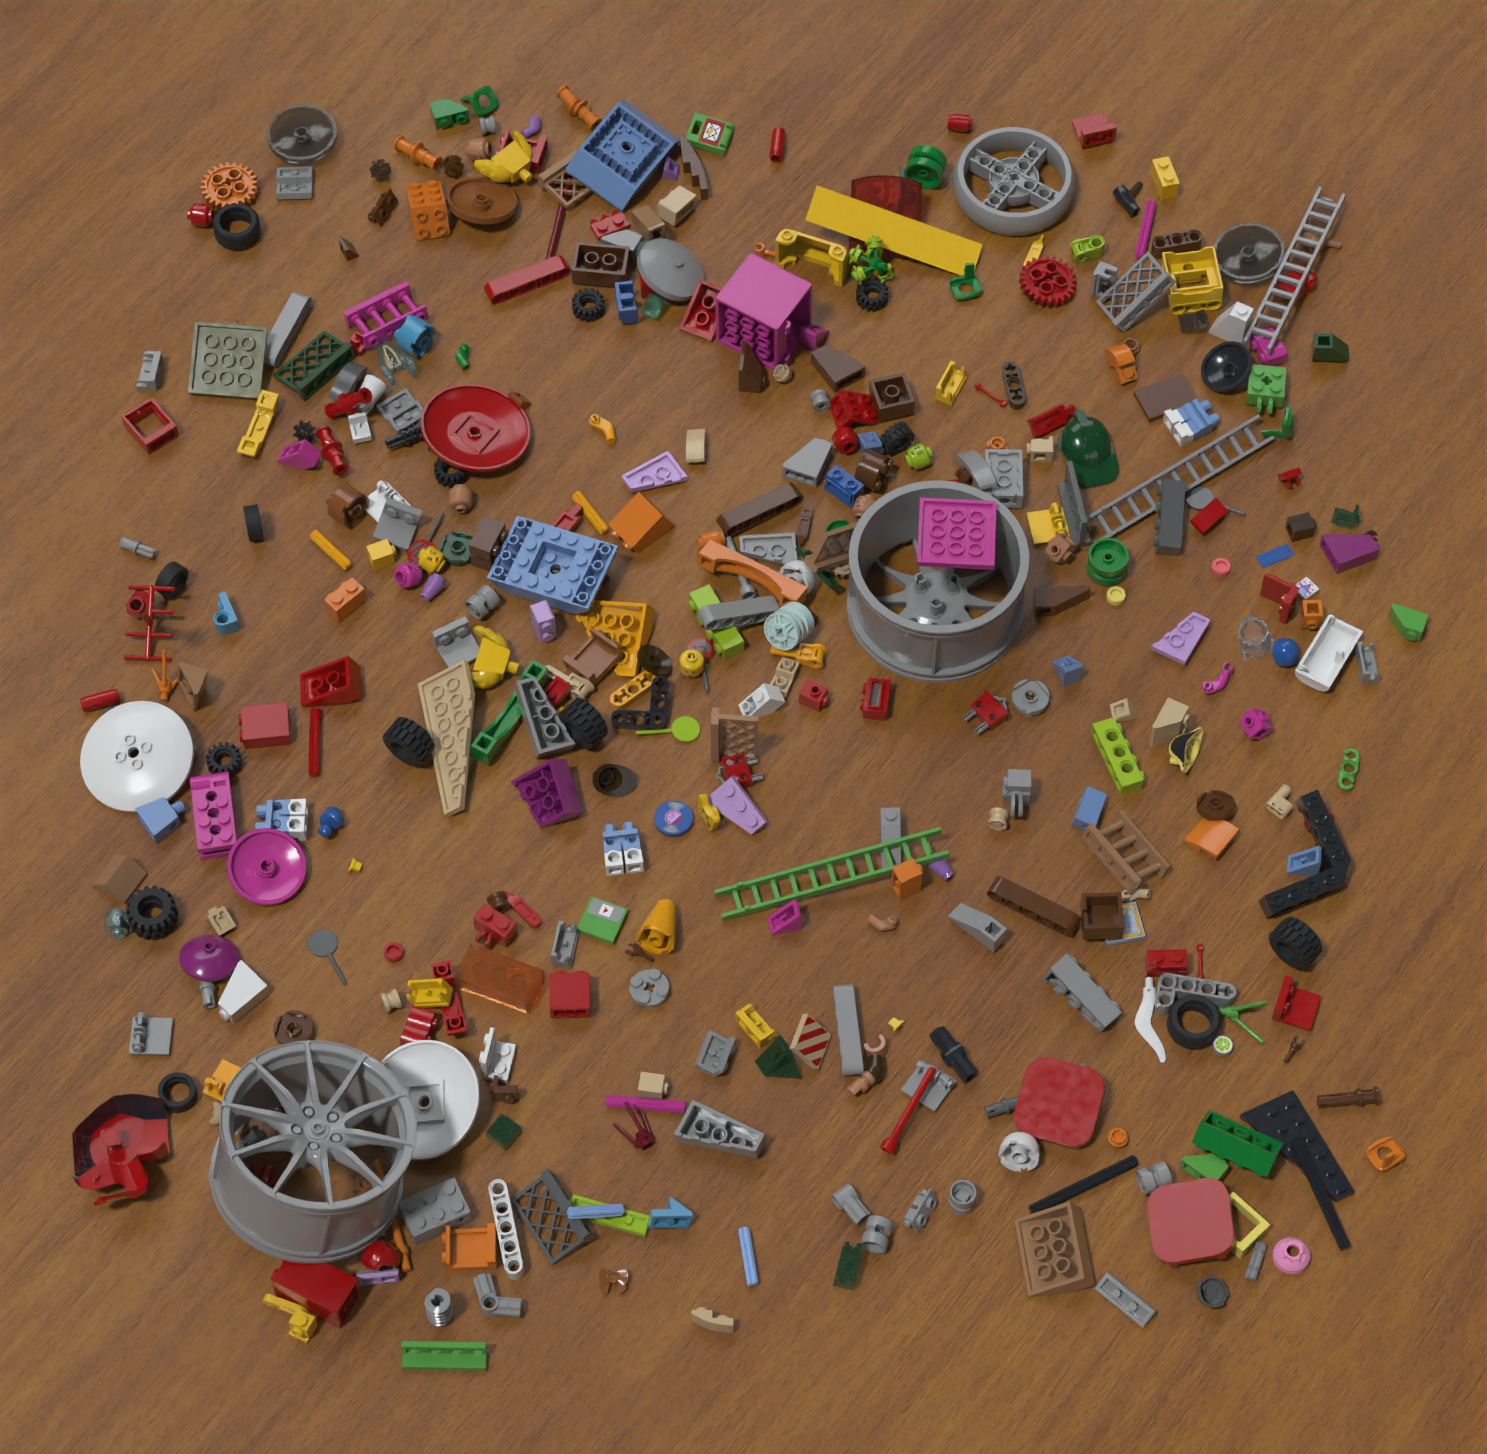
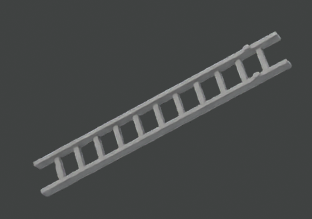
M1318 187L1243 340V345L1247 347L1253 333L1271 339L1267 347V354H1271L1345 202L1346 194L1342 193L1338 203L1335 204L1332 199L1325 197L1319 199L1322 194V187ZM1316 205L1333 209L1334 212L1330 217L1313 212ZM1311 217L1328 222L1325 229L1308 225L1307 222ZM1306 230L1322 236L1319 242L1301 237L1303 231ZM1297 243L1316 248L1313 255L1294 250ZM1291 255L1309 260L1307 267L1288 263ZM1286 268L1303 273L1300 280L1283 276L1282 273ZM1278 281L1297 286L1294 294L1276 289ZM1272 294L1290 299L1288 306L1270 302ZM1265 308L1284 312L1281 320L1263 315ZM1259 320L1277 325L1275 333L1256 328Z
M1257 414L1086 516L1087 521L1096 517L1107 534L1102 538H1111L1155 511L1156 504L1145 486L1154 481L1157 486L1158 484L1161 485L1162 481L1160 478L1167 473L1171 475L1173 480L1181 481L1174 469L1184 464L1195 481L1185 487L1186 493L1271 442L1274 436L1272 435L1259 444L1257 443L1256 438L1247 427L1260 418V415ZM1241 429L1253 446L1243 452L1233 437V434ZM1226 438L1239 455L1230 461L1218 444ZM1211 447L1214 448L1224 465L1217 469L1213 468L1204 454V451ZM1197 455L1209 471V474L1202 478L1198 476L1189 460ZM1139 490L1151 507L1142 514L1130 497V495ZM1124 499L1136 516L1128 522L1125 521L1115 505ZM1109 508L1121 524L1120 527L1111 531L1100 514Z

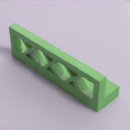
M402 1341L401 1343L403 1352L402 1370L486 1371V1342Z

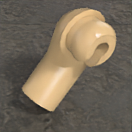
M1137 888L1136 892L1129 894L1125 889L1121 892L1122 900L1131 902L1138 898L1150 899L1151 890Z

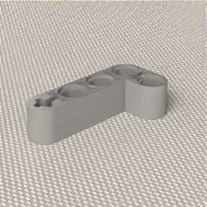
M1164 973L1158 980L1154 1009L1159 1015H1167L1174 999L1178 1000L1183 996L1193 994L1204 996L1208 1000L1210 999L1217 1007L1232 1006L1236 989L1229 983ZM1162 984H1169L1171 987H1165ZM1183 987H1188L1191 990L1186 991L1183 989ZM1207 990L1210 994H1205L1202 991ZM1161 1001H1165V1002H1167L1168 1004H1167V1005H1163V1004H1161L1160 1002H1161Z

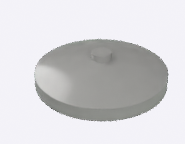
M661 238L653 239L647 242L638 254L637 265L643 280L652 290L665 298L675 301L690 300L699 279H705L703 268L696 256L689 249L675 241Z

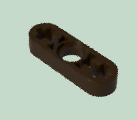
M1006 362L1002 366V377L1008 403L1012 409L1019 410L1025 406L1026 400L1019 367L1014 362ZM1008 369H1011V371H1013V375L1011 377ZM1017 383L1019 386L1017 388H1011L1009 387V384ZM1016 394H1017L1018 401H1020V402H1016V400H1014Z

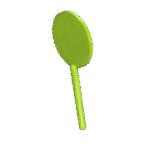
M682 716L673 722L671 729L636 731L635 733L636 735L672 732L673 736L679 741L691 742L699 736L700 725L694 718Z

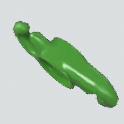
M1353 748L1344 751L1345 755L1343 756L1337 780L1338 786L1346 791L1351 790L1354 786L1353 784L1345 786L1342 781L1349 780L1351 783L1355 782L1354 778L1360 761L1359 752ZM1353 753L1355 758L1349 759L1347 754ZM1351 766L1354 772L1347 773L1344 771V767Z

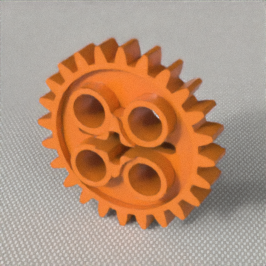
M226 162V166L219 163L220 168L213 166L214 171L207 170L208 175H203L204 180H201L202 186H200L202 197L205 199L206 204H210L211 208L216 206L217 211L229 204H251V199H255V194L258 193L256 175H254L253 170L249 171L248 166L243 168L242 163L239 166H236V162L232 165Z

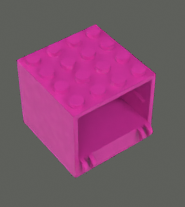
M750 253L715 298L716 341L741 353L743 341H747L760 364L772 370L778 365L784 364V362L788 366L791 353L800 343L801 326L811 324L812 284L805 279L795 276L792 272L785 271L776 264H771L762 257Z

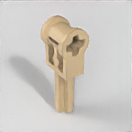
M550 665L545 666L548 668L550 679L553 680L556 676H559L572 686L567 695L574 700L576 698L585 700L589 692H593L595 689L589 680L581 678L573 672L567 676Z

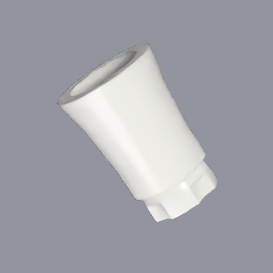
M366 375L361 388L366 387L371 391L372 400L368 404H361L356 413L365 412L367 415L387 390L386 384L372 375Z

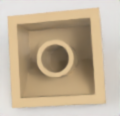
M1169 697L1167 698L1152 726L1149 741L1150 747L1170 743L1176 736L1185 734L1190 718L1188 714L1189 706Z

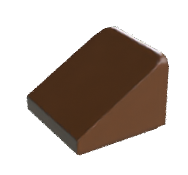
M340 237V250L346 260L350 261L359 257L353 244Z

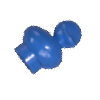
M328 807L320 816L321 826L318 829V833L322 837L327 838L331 836L332 830L343 826L344 818L339 808Z

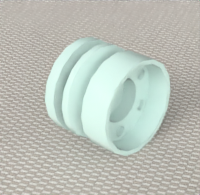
M793 601L786 603L772 613L764 623V633L767 640L772 646L780 650L792 649L807 638L814 629V619L811 612L806 606Z

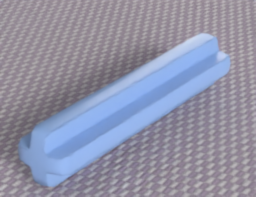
M622 1204L569 1207L567 1215L569 1219L622 1216L625 1209Z
M741 1227L738 1229L747 1285L756 1286L758 1285V1277L750 1230L748 1227Z

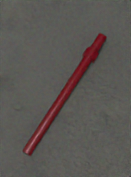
M564 184L563 190H570L571 185ZM563 193L562 198L567 201L570 195ZM561 203L558 206L546 259L554 256L565 207Z

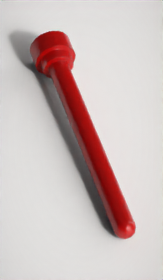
M934 1067L928 1068L892 1134L882 1141L880 1148L886 1153L894 1155L897 1150L898 1143L896 1141L936 1072Z

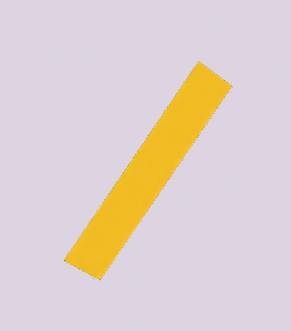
M818 185L816 186L805 219L806 221L865 242L872 236H879V239H883V242H881L882 248L961 276L965 275L964 268L966 263H974L976 267L983 245Z

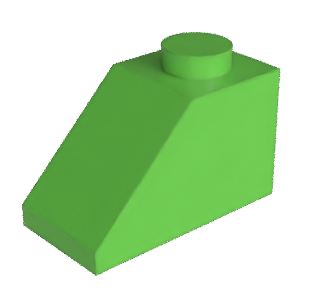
M1392 603L1388 616L1401 637L1410 641L1420 642L1429 614Z
M1214 1154L1183 1157L1179 1168L1195 1179L1214 1178L1222 1181L1228 1172L1229 1165L1224 1159L1218 1158Z

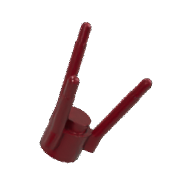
M625 1101L624 1105L639 1130L635 1134L636 1139L617 1123H614L613 1126L632 1142L636 1149L640 1147L641 1150H646L654 1145L655 1136L650 1129L645 1113L642 1112L641 1117L646 1130L642 1128L629 1103Z

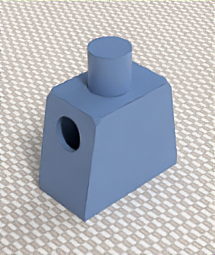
M162 797L137 807L135 810L139 821L157 845L180 827L178 814L186 809L180 800L170 805L166 798Z

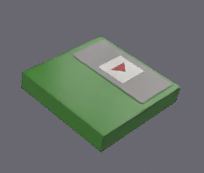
M592 896L578 924L577 931L613 945L628 914V909Z

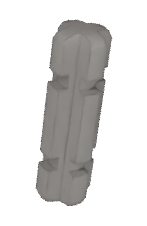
M1257 1241L1245 1275L1247 1280L1255 1281L1266 1249V1244Z

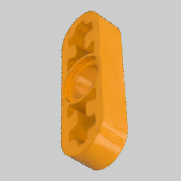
M647 671L640 673L611 694V708L623 710L651 690L652 681L657 676ZM645 678H647V679H651V678H652V681H651V682H649V681H646V682H645ZM636 687L639 689V691L636 694H631L628 692L629 688ZM615 699H618V700H621V699H622V703H620V702H616V703H615Z

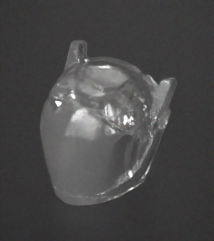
M1248 616L1242 621L1238 632V642L1244 663L1247 662V659L1261 658L1272 652L1274 641L1264 621L1254 616Z

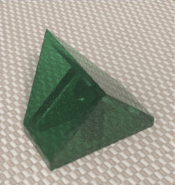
M778 1036L755 1060V1063L765 1077L802 1079L794 1055L782 1036Z

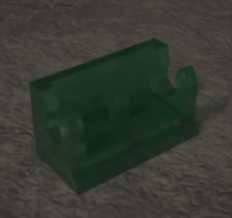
M846 1241L844 1247H842L833 1286L853 1290L863 1253V1244L857 1243L856 1247H853Z

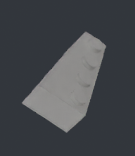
M535 676L516 681L514 690L535 758L573 749L575 745L574 740L569 736L566 727L560 721L554 707L549 703Z
M1065 954L1041 978L1044 983L1049 981L1054 986L1053 991L1058 995L1063 994L1066 996L1068 1004L1072 1008L1080 1009L1081 1016L1099 1032L1105 1029L1122 1013L1119 1010L1118 1004L1110 1000L1106 996L1104 989L1097 986L1092 981L1091 975L1083 971L1078 966L1077 960L1068 954Z
M695 1100L691 1101L674 1133L675 1141L679 1143L756 1159L766 1143L764 1133Z

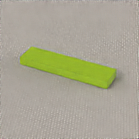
M574 1194L571 1199L575 1206L607 1205L606 1203ZM625 1209L622 1216L583 1218L589 1222L641 1237L646 1236L649 1228L648 1215Z

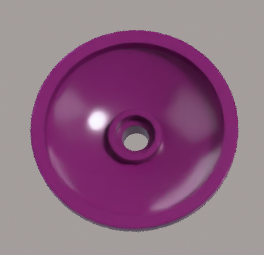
M202 935L191 939L182 947L179 962L182 970L194 979L218 981L230 976L234 972L239 962V951L234 943L224 937Z

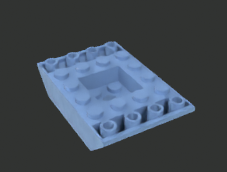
M623 99L613 107L580 146L565 171L622 212L664 162L666 157L678 145L680 139ZM622 145H628L631 150H624Z
M517 515L487 576V580L508 594L537 603L547 600L550 607L572 614H579L589 611L619 547ZM553 567L561 568L557 574H552L551 569Z

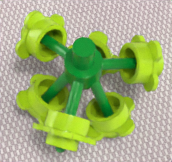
M879 236L868 238V241L865 242L867 245L865 253L860 249V245H857L855 249L852 248L849 252V264L852 265L853 262L858 264L861 260L869 263L868 268L862 265H858L857 268L853 266L851 276L859 285L862 284L863 280L866 282V278L870 279L871 272L873 271L881 279V283L888 279H893L895 276L891 270L892 265L886 264L881 260V254L883 253L881 242H883V239H879Z

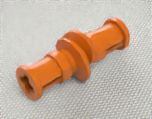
M563 85L558 89L555 96L566 103V106L569 108L568 113L571 116H579L589 126L590 130H595L602 122V119L597 117L590 108L586 107L588 101L583 100L581 102L569 90L567 85Z
M398 136L395 139L393 148L410 156L413 164H425L431 167L433 171H438L441 168L443 159L440 156L432 155L427 148H424L422 142L414 144L407 141L403 136Z

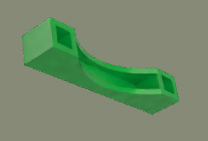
M531 660L519 680L535 676L543 689L549 681L548 668ZM515 690L498 717L486 729L480 732L471 745L472 757L488 766L523 717Z

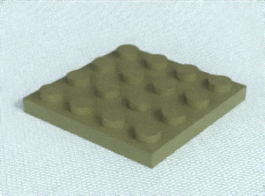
M195 321L188 394L258 399L263 383L268 328Z

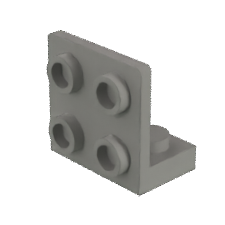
M387 497L373 538L379 541L388 539L390 545L393 544L395 547L407 551L422 510Z
M466 616L432 631L433 644L448 668L462 660L468 663L476 660L480 647L470 632L469 621Z

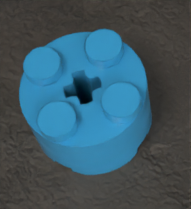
M410 314L406 317L405 323L401 328L397 329L394 333L396 345L414 358H418L417 355L423 356L431 348L434 342L432 336L433 334L436 335V329L418 316Z

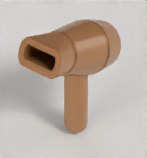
M1306 230L1302 233L1303 238L1319 242L1321 238L1318 234ZM1326 239L1324 243L1325 246L1339 249L1342 247L1341 242ZM1306 245L1308 250L1314 253L1316 248Z

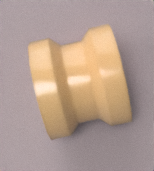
M998 807L990 809L989 815L991 818L988 820V827L998 831L1005 830L1007 828L1006 820L1008 819L1009 812Z
M396 989L391 990L387 994H380L386 1012H390L395 1007H402Z

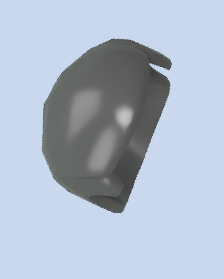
M1209 1276L1199 1282L1196 1294L1197 1299L1203 1306L1218 1308L1224 1305L1228 1291L1225 1283L1220 1278Z

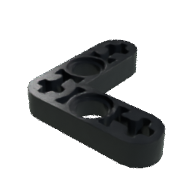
M657 676L653 679L650 711L616 710L611 715L612 725L617 729L629 730L664 729L667 723L669 682L667 678ZM659 682H663V685H666L662 686V694H658L657 685ZM662 699L665 703L663 707L657 708L654 706V701ZM619 715L622 716V719H628V716H630L631 724H628L627 720H621V723H617L616 719ZM636 716H642L644 722L637 725L633 722V719ZM647 717H650V725H647ZM656 718H660V721L663 722L656 725L654 721H656Z

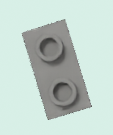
M923 1189L922 1192H919L912 1203L913 1207H917V1209L909 1208L903 1218V1225L908 1228L913 1226L916 1233H919L926 1224L929 1214L935 1208L938 1201L932 1189L928 1191Z

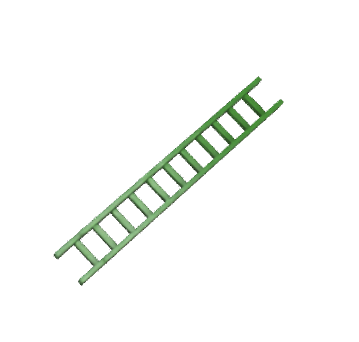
M941 827L714 890L716 898L733 893L737 910L722 913V920L727 921L787 904L794 899L798 901L892 874V867L896 865H893L888 849L902 846L906 860H909L911 855L907 844L921 840L926 855L925 857L914 859L916 864L919 863L922 866L950 858L948 850L932 854L930 844L926 841L927 838L941 835ZM883 851L888 867L874 870L870 854ZM864 856L869 872L856 876L851 860ZM846 861L850 878L837 881L832 865ZM827 867L832 883L818 886L813 870ZM809 872L813 888L799 892L794 876ZM789 877L794 893L780 897L775 881ZM770 883L775 899L761 902L756 886ZM751 888L756 904L746 905L742 908L738 891Z

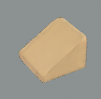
M1125 698L1110 704L1111 714L1116 722L1136 719L1133 703L1129 699Z

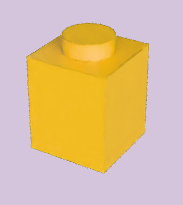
M388 539L366 546L367 555L374 571L395 563L394 556L397 553L394 545L389 544Z

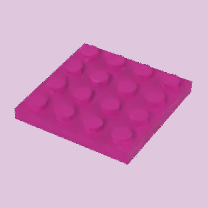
M920 497L917 566L994 570L997 501Z

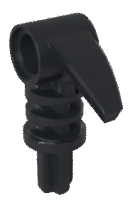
M421 418L418 421V426L415 424L412 425V428L408 426L406 431L401 428L398 430L399 434L385 439L386 447L391 449L401 444L408 446L409 441L413 443L415 438L417 440L423 438L420 428Z

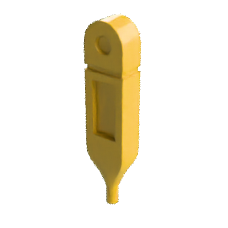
M1041 235L1039 240L1033 242L1023 265L1026 266L1027 261L1032 262L1033 257L1038 260L1043 251L1044 235Z
M265 1294L262 1301L270 1307L292 1315L298 1308L317 1318V1315L312 1314L303 1306L279 1297L277 1298L271 1294Z

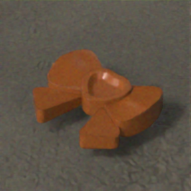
M602 1268L599 1272V1281L602 1284L600 1289L607 1294L610 1282L613 1284L617 1282L619 1294L627 1289L625 1285L628 1282L627 1270L622 1269L618 1272H609Z

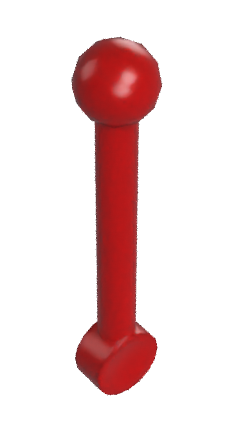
M980 383L975 385L976 390H981L999 402L1000 407L1006 406V400L999 399L984 389Z
M1199 943L1196 945V951L1198 952L1197 978L1204 979L1205 977L1202 974V951L1204 950V945Z

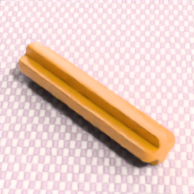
M576 491L573 493L572 499L583 506V513L598 532L602 535L609 531L608 525L582 492Z
M318 530L311 532L310 538L344 570H348L352 566V561Z

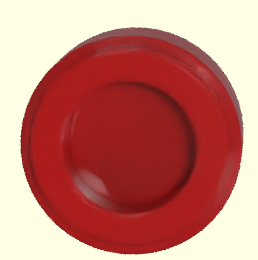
M391 942L384 947V957L388 962L397 963L403 958V947L399 943Z

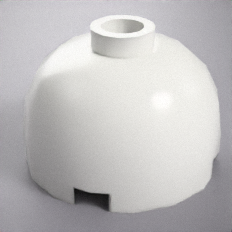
M801 560L786 563L778 572L807 586V594L815 585V573Z
M1013 1132L1003 1139L998 1156L1001 1158L1002 1165L1010 1170L1021 1172L1020 1168H1028L1027 1171L1035 1168L1039 1162V1144L1028 1133Z

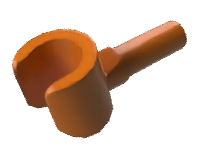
M756 244L757 249H754L756 256L770 255L775 257V252L766 250L764 244Z

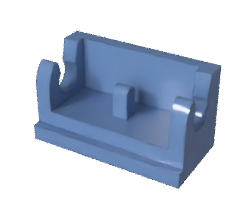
M1087 786L1082 793L1071 826L1084 831L1090 824L1096 826L1107 794Z

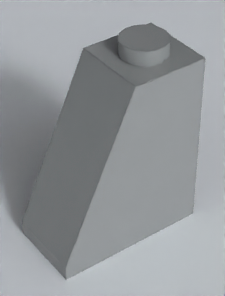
M814 438L783 463L782 477L816 488L832 455V443L824 439Z

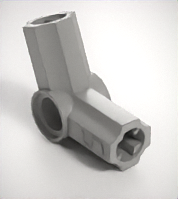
M483 1273L473 1278L481 1312L485 1317L506 1316L520 1318L522 1298L497 1296L490 1274ZM488 1303L495 1304V1306L492 1308L485 1307V1305Z

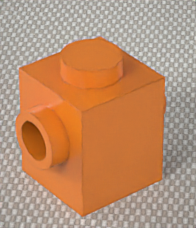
M1302 600L1300 608L1301 628H1320L1323 619L1321 600Z

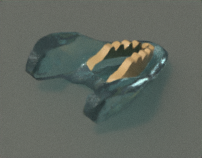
M387 341L378 344L381 371L391 386H394L396 382L392 374L398 370H408L412 377H416V367L411 357Z

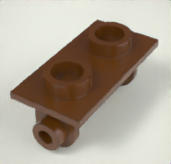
M391 189L381 194L376 203L377 207H373L368 214V220L370 222L377 221L381 227L398 202Z

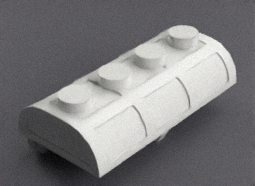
M1328 615L1295 670L1296 677L1305 685L1318 691H1328L1363 631L1335 618L1333 615Z

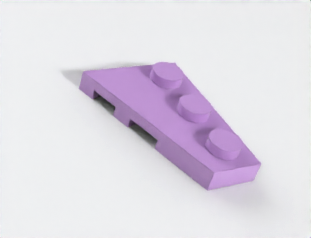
M666 451L623 474L621 480L632 493L688 481V476L669 451Z
M1192 612L1170 633H1166L1160 641L1151 645V650L1185 666L1209 626L1211 619Z
M730 777L708 796L710 806H716L718 812L750 834H755L768 823L735 777Z

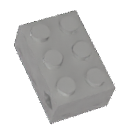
M985 449L984 460L997 482L996 486L986 488L985 492L996 498L1007 508H1022V450Z
M455 1178L403 1199L398 1204L399 1212L415 1246L442 1235V1232H446V1225H450L451 1229H456L472 1222L471 1211Z

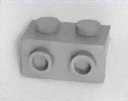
M709 1030L706 1033L694 1067L712 1077L724 1073L728 1066L726 1062L728 1056L733 1053L735 1045H733L735 1038L731 1036L727 1039Z

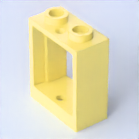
M1232 1192L1230 1194V1203L1256 1225L1241 1242L1236 1240V1245L1232 1249V1252L1241 1259L1257 1241L1261 1240L1268 1233L1270 1224L1237 1194Z

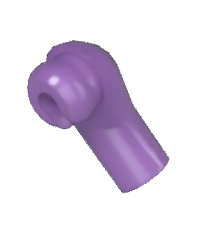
M539 116L530 117V126L522 130L525 138L540 131L541 119Z

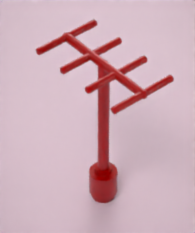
M128 585L129 590H149L148 605L139 596H133L127 602V613L136 618H141L147 625L146 632H126L125 635L146 637L145 656L124 655V659L162 661V656H151L152 637L172 638L173 634L152 633L153 614L174 615V610L153 609L154 591H175V587ZM166 657V661H171V657Z

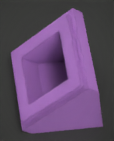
M667 156L663 167L662 179L677 180L679 165Z

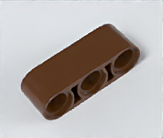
M1191 229L1156 236L1152 241L1151 254L1156 259H1162L1163 252H1173L1176 254L1199 251L1203 235L1201 231Z

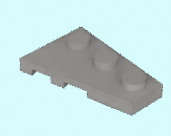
M795 533L739 536L741 555L782 565L797 560Z

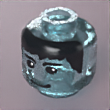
M112 909L104 916V930L108 936L114 939H121L130 932L127 913L122 909Z

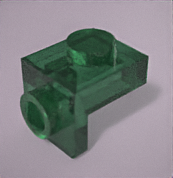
M1356 504L1354 512L1335 507L1331 523L1339 527L1353 529L1354 524L1359 523L1362 514L1358 512L1360 505Z

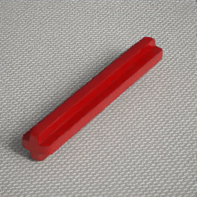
M320 708L310 709L308 762L310 777H317L319 775Z

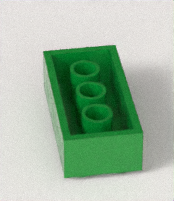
M1210 1109L1200 1121L1192 1143L1196 1144L1197 1148L1205 1151L1209 1150L1215 1153L1218 1158L1233 1161L1236 1166L1246 1167L1252 1170L1255 1175L1261 1177H1268L1284 1143Z

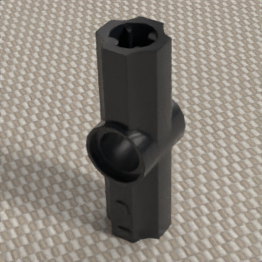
M944 1026L934 1029L929 1038L940 1051L944 1063L948 1067L953 1068L963 1083L972 1081L978 1075V1071L967 1058L964 1047L959 1042H955Z

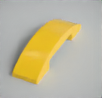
M261 390L256 402L257 409L246 436H243L237 453L251 457L257 455L271 427L279 394Z

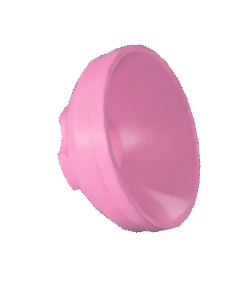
M1287 1237L1275 1245L1272 1253L1273 1262L1280 1271L1286 1274H1299L1309 1265L1310 1250L1302 1240ZM1295 1247L1298 1249L1299 1254L1295 1257L1290 1256L1287 1253V1249Z

